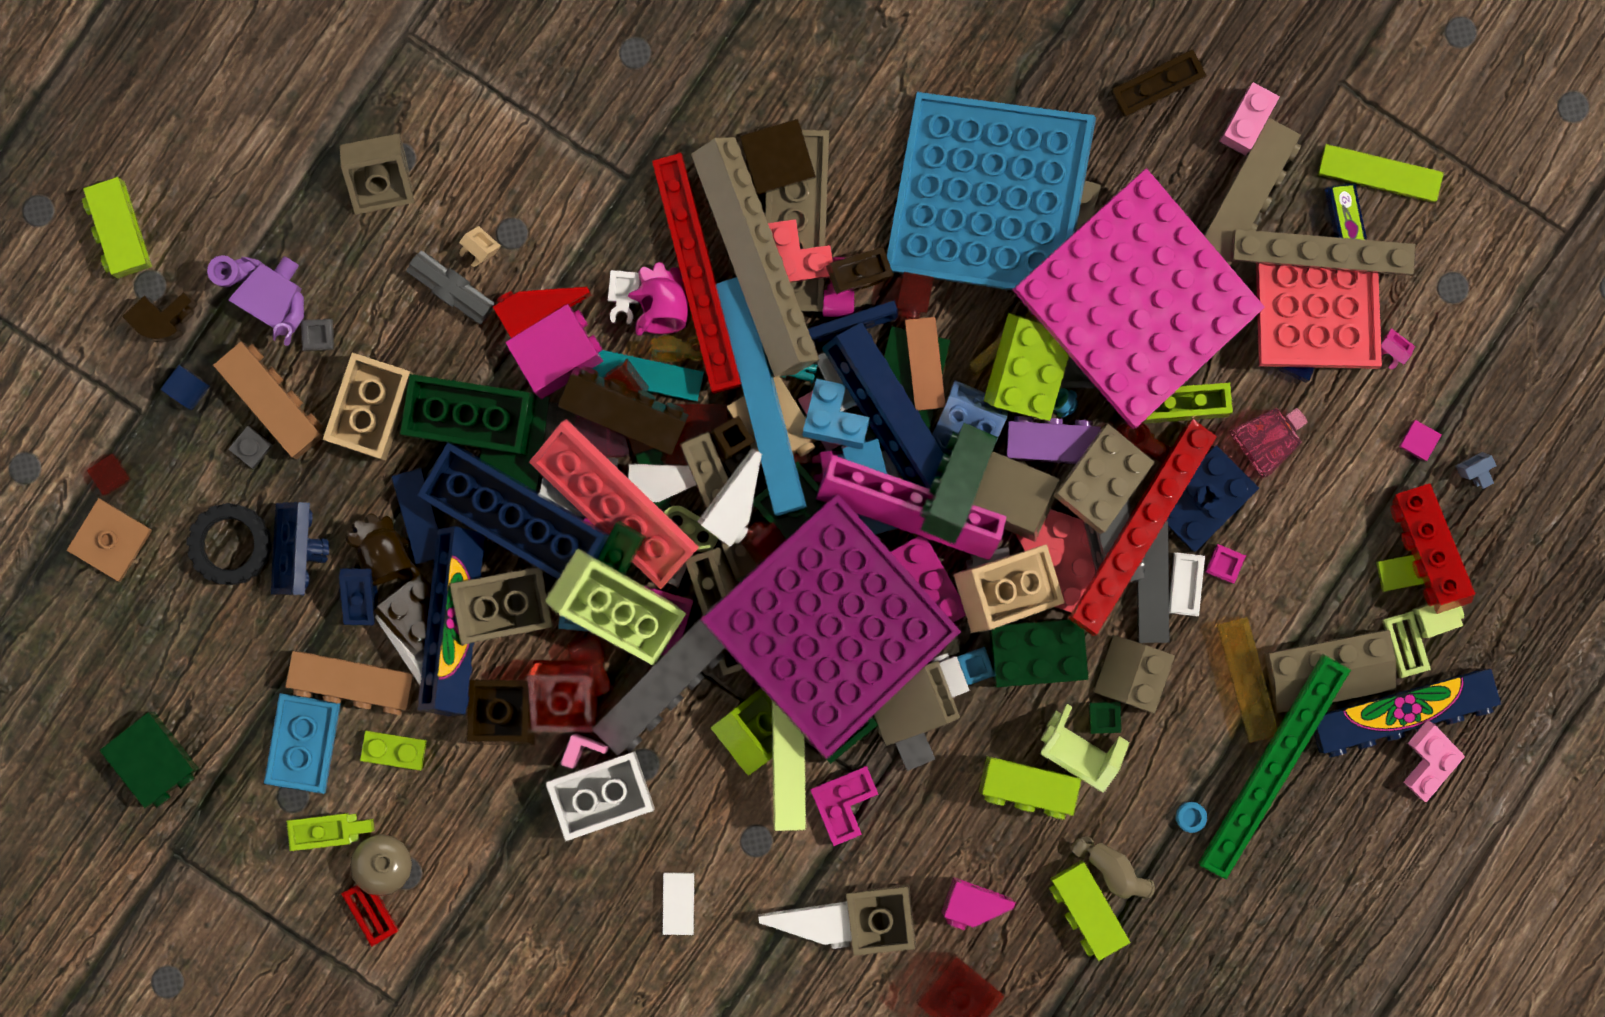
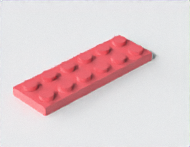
M567 419L560 423L529 461L594 526L610 535L615 523L621 521L644 535L645 538L632 562L659 589H662L699 548L694 541Z

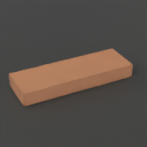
M928 317L905 320L914 407L918 411L942 409L945 407V396L936 318Z

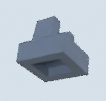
M1481 452L1455 466L1460 477L1468 480L1472 479L1477 487L1481 486L1484 489L1494 484L1489 470L1497 465L1492 455Z

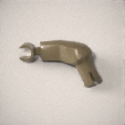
M1087 836L1076 839L1070 847L1071 851L1080 858H1084L1090 853L1089 861L1102 872L1109 890L1116 896L1127 899L1134 895L1148 899L1153 895L1155 890L1154 882L1150 879L1136 877L1130 861L1122 853L1103 843L1094 846L1095 843L1092 838Z

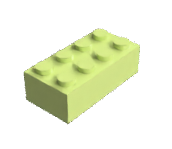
M579 549L576 550L545 600L560 615L653 666L686 615L683 610L671 601Z

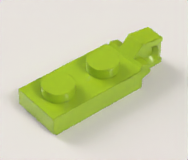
M349 813L286 821L290 851L352 844V842L359 841V834L375 831L374 819L357 821V815Z

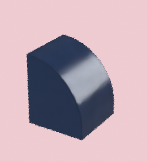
M178 365L160 390L186 408L193 410L210 386L187 368Z

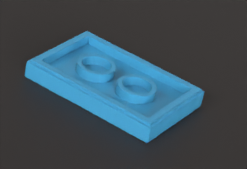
M279 693L264 784L322 794L326 793L341 707L340 703Z

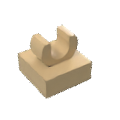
M477 226L466 233L459 243L463 247L459 255L463 257L470 252L475 256V260L471 265L476 267L495 255L501 245Z

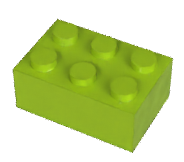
M1008 313L983 401L993 407L1050 421L1069 355L1040 321Z
M986 756L979 792L985 795L984 800L990 803L1004 805L1005 800L1015 802L1014 807L1017 809L1035 812V807L1045 809L1044 814H1047V816L1065 819L1066 814L1074 815L1081 779L1068 774Z

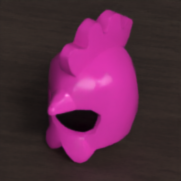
M661 262L655 263L652 270L642 267L638 272L641 286L639 289L628 294L629 298L638 301L643 308V314L637 319L636 334L641 336L644 331L652 334H670L685 328L688 318V300L680 269L672 267L667 271L665 265Z

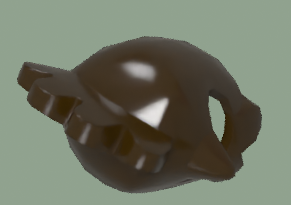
M370 513L365 516L364 522L359 520L353 523L352 530L354 533H349L345 539L351 547L357 548L360 569H372L373 586L398 578L404 583H408L413 579V576L418 577L420 575L403 547L410 543L409 539L399 536L393 529V522L389 516H384L380 520L375 514Z

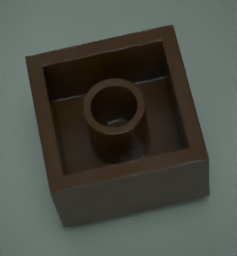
M469 680L467 742L475 745H535L537 684L530 680Z

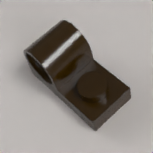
M883 247L835 261L826 266L836 295L859 288V290L865 289L893 276Z

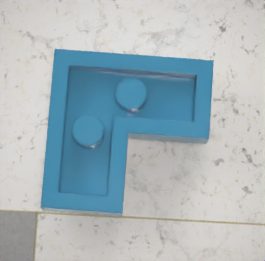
M816 379L803 429V437L863 449L870 417L841 411L846 391L844 384Z

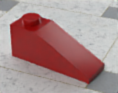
M587 286L519 291L515 294L510 291L496 300L498 304L493 306V309L509 336L513 338L568 304L572 308L592 296Z

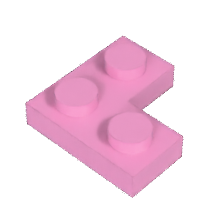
M1428 720L1408 742L1423 760L1403 782L1425 803L1465 758L1464 754L1440 729Z

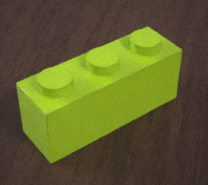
M116 177L83 188L86 197L82 198V203L87 215H92L95 226L91 227L96 243H101L104 255H101V262L106 273L110 272L112 276L121 278L151 268L152 264L125 181Z
M1230 383L1181 386L1141 424L1226 418L1233 413Z
M1080 860L1050 878L1053 886L1049 887L1056 902L1059 904L1063 901L1069 912L1064 915L1073 931L1079 928L1084 939L1080 943L1088 957L1094 955L1100 961L1131 943L1085 862Z

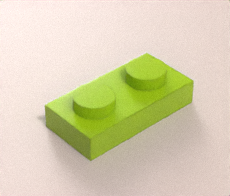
M366 730L360 761L421 771L427 740Z

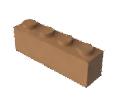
M239 342L213 366L288 454L294 459L300 458L324 437V434L320 431L323 425L313 413L307 416L300 407L303 401L292 389L287 392L280 383L284 379L273 367L266 368L261 362L264 356L254 344L248 347L247 344Z
M293 651L286 688L294 689L293 695L311 698L312 693L323 694L324 701L341 704L342 698L354 700L353 706L371 709L372 704L384 706L383 712L401 715L402 710H410L416 678L410 672Z

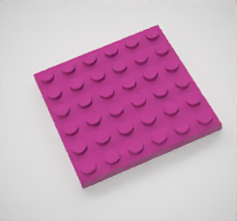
M1147 168L1142 170L1012 289L1132 429L1137 428L1265 308Z

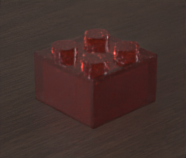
M534 660L528 673L531 731L592 732L598 717L595 661Z
M954 953L916 1001L918 1006L932 1017H989L1005 995Z

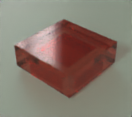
M115 454L109 455L87 470L103 496L108 495L131 480Z

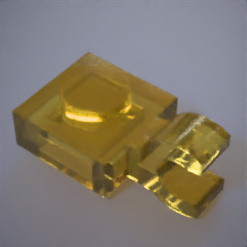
M670 335L651 338L652 361L682 362L683 358L695 361L703 360L701 351L692 349L694 345H699L697 335L689 337L685 342Z

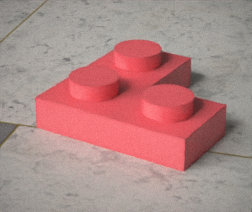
M796 219L768 223L790 283L830 277L826 268L828 264L833 262L830 245L800 249Z

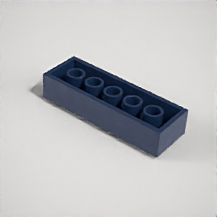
M453 443L446 444L417 495L557 579L560 578L577 549L597 559L609 537L608 533Z

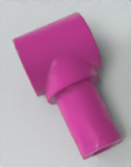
M845 257L832 258L833 262L845 259ZM830 280L827 290H824L823 317H845L854 314V291L850 290L836 295Z

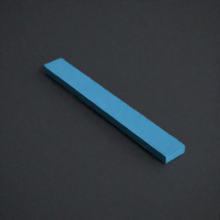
M735 277L717 283L716 286L758 451L761 453V463L774 514L779 516L805 508L806 503L771 367L738 278Z

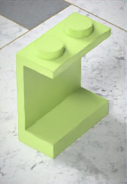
M1066 704L1061 713L1055 711L1047 724L1048 728L1041 738V741L1045 743L1040 754L1104 793L1119 772L1130 742L1119 736L1110 750L1105 753L1064 727L1072 709V706Z

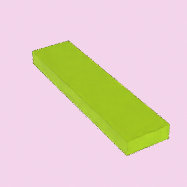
M1326 144L1324 145L1317 175L1436 203L1444 172Z

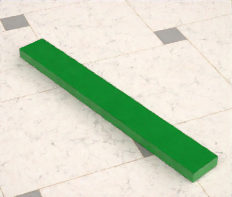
M1325 654L1321 655L1198 862L1201 867L1224 879L1228 878L1351 672L1350 668Z

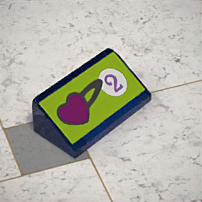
M1356 184L1337 185L1325 189L1334 236L1337 238L1367 240Z

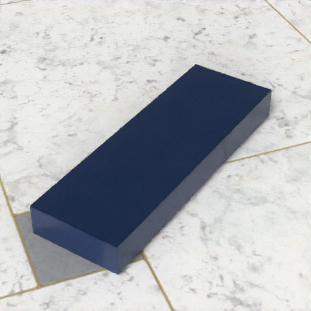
M891 301L809 328L808 331L815 346L829 342L837 335L861 322L866 329L896 320L898 318V310L895 301Z
M419 468L394 475L392 480L415 563L420 564L434 560L439 527L432 504L417 496L425 483L423 470Z

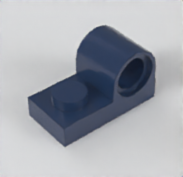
M340 569L339 582L343 624L374 625L376 619L374 610L378 606L377 586H373L372 569Z

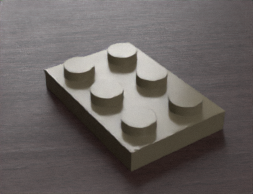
M1106 424L1053 496L1099 534L1105 533L1152 467L1154 461L1112 426Z

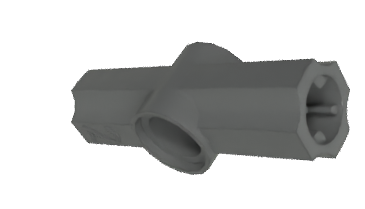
M422 250L415 255L406 270L410 275L430 288L431 292L452 308L455 306L480 325L489 317L493 311V306L496 305L489 298L470 286L471 283L451 268H445Z

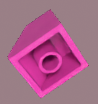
M953 877L941 912L947 918V924L965 930L966 925L976 927L1013 909L1015 901L1009 896Z

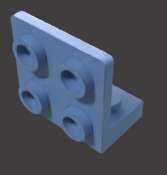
M955 380L932 435L935 437L942 452L950 454L951 450L946 448L953 431L959 433L963 423L998 437L1009 411L993 407L984 402V392Z

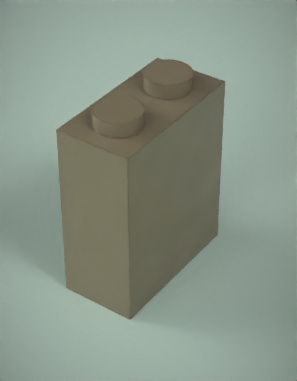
M992 451L973 505L1006 516L1004 529L1035 542L1056 499L1053 495L1060 487V479Z
M938 660L924 666L874 714L878 724V733L884 739L886 746L949 724L960 718Z

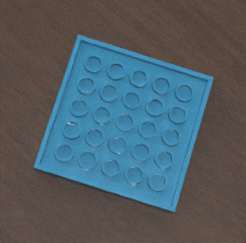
M917 92L887 252V259L892 272L1012 290L1076 232L1096 117L1089 114Z

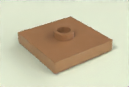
M98 498L67 551L116 581L121 582L151 534L152 529Z

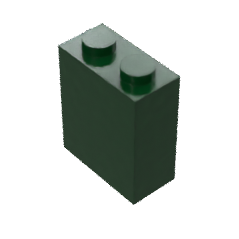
M155 712L146 713L99 750L144 808L154 805L157 809L171 799L168 793L177 786L180 790L185 788L196 779L193 774L199 770L198 766Z

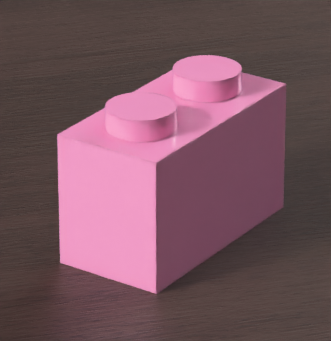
M1253 82L1244 94L1219 142L1246 156L1256 142L1280 96Z

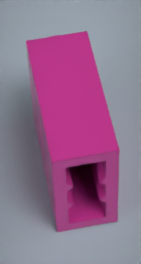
M568 304L505 342L534 393L541 399L566 385L576 366L579 368L582 366L594 368L604 362L599 354L603 348L594 334L589 337L584 329L588 325L586 319L579 309L574 312Z

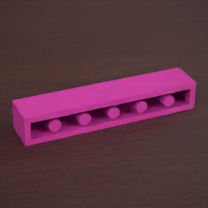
M832 455L823 474L816 497L817 500L827 503L833 496L839 494L857 514L987 560L991 559L1001 541L1006 516L972 505L965 526L955 545L920 530L924 518L920 516L926 499L932 500L933 495L928 493V488Z

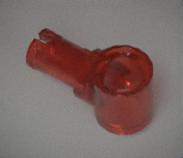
M1142 422L1137 428H1134L1137 433V440L1132 444L1144 454L1146 453L1163 463L1172 447L1154 438L1155 434L1151 433L1148 426ZM1128 423L1120 425L1117 431L1129 440L1128 432L1131 427Z
M591 633L568 643L567 647L577 669L581 668L582 672L586 671L596 695L599 696L612 690V684L603 666L605 662L603 658L606 655L597 635Z

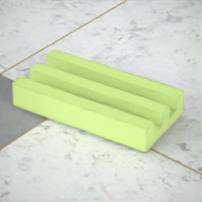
M1410 611L1383 619L1382 622L1385 630H1390L1399 678L1431 670L1414 612ZM1403 620L1408 621L1421 664L1419 667H1416ZM1393 623H1396L1409 670L1405 669L1392 626Z

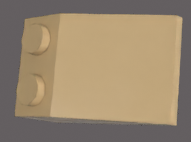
M1047 544L953 574L971 633L991 630L1065 603Z

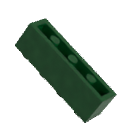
M963 423L959 433L952 432L946 446L947 449L951 450L950 454L943 455L937 471L942 472L941 477L935 476L928 492L933 495L932 500L926 499L920 516L924 518L921 531L955 545L967 521L998 437L966 423Z

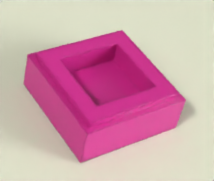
M1413 420L1399 447L1426 462L1438 443L1441 434L1419 421Z
M1216 544L1205 573L1235 584L1246 555Z

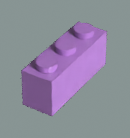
M1015 416L1014 421L1007 423L1005 457L1019 461L1076 464L1097 436L1101 427L1093 426V421L1075 420V425H1063V419L1051 418L1050 421L1045 420L1044 423H1032V417Z

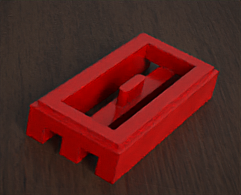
M357 885L341 894L371 947L399 931L380 896L370 894L389 928L388 931H385L363 890ZM352 894H357L379 936L375 937L352 898Z

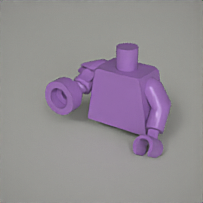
M221 255L212 259L208 265L207 273L214 284L220 287H229L235 283L243 282L230 297L229 301L274 328L273 341L276 340L277 336L283 335L285 336L284 345L288 346L291 343L292 333L295 332L304 318L302 288L290 281L299 265L283 256L274 271L265 266L261 261L248 257L233 260L228 256Z

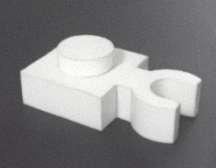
M611 270L608 302H616V307L610 313L611 323H616V316L620 312L627 314V325L633 323L634 316L629 307L630 304L639 305V302L629 298L628 294L639 289L641 285L639 273Z

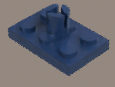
M1216 445L1206 454L1167 518L1168 528L1194 553L1259 487Z
M276 503L271 594L305 595V589H307L309 584L306 562L325 563L328 560L326 556L329 555L328 540L308 538V528L312 524V511L309 510L310 503Z

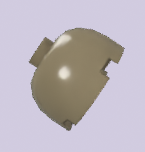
M384 834L370 836L362 841L352 853L350 863L351 875L357 886L367 894L377 896L393 894L401 889L410 877L412 869L410 852L404 843L393 836Z

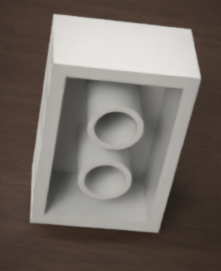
M635 751L546 782L565 841L640 816L655 809Z

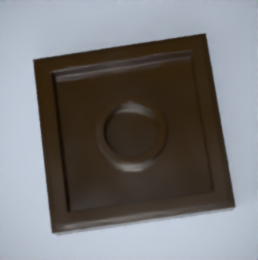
M798 119L740 136L757 195L816 178Z

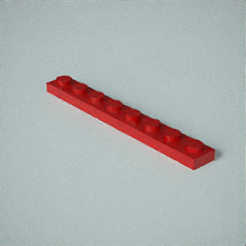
M678 153L653 160L652 163L711 392L714 394L742 386L683 155Z
M1194 419L1187 422L1068 618L1092 636L1099 633L1217 437Z

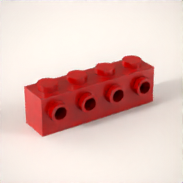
M1431 483L1395 494L1393 505L1390 506L1391 514L1395 523L1400 522L1404 532L1401 534L1405 549L1407 551L1411 550L1415 561L1412 562L1413 569L1417 578H1422L1426 589L1423 591L1427 604L1434 606L1436 614L1472 603L1475 596L1474 589Z

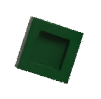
M1120 702L1089 703L1090 734L1122 733Z

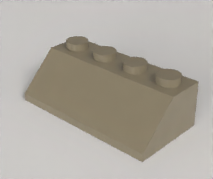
M1380 630L1264 653L1276 713L1289 711L1322 654L1351 669L1333 702L1396 690V658L1390 630Z

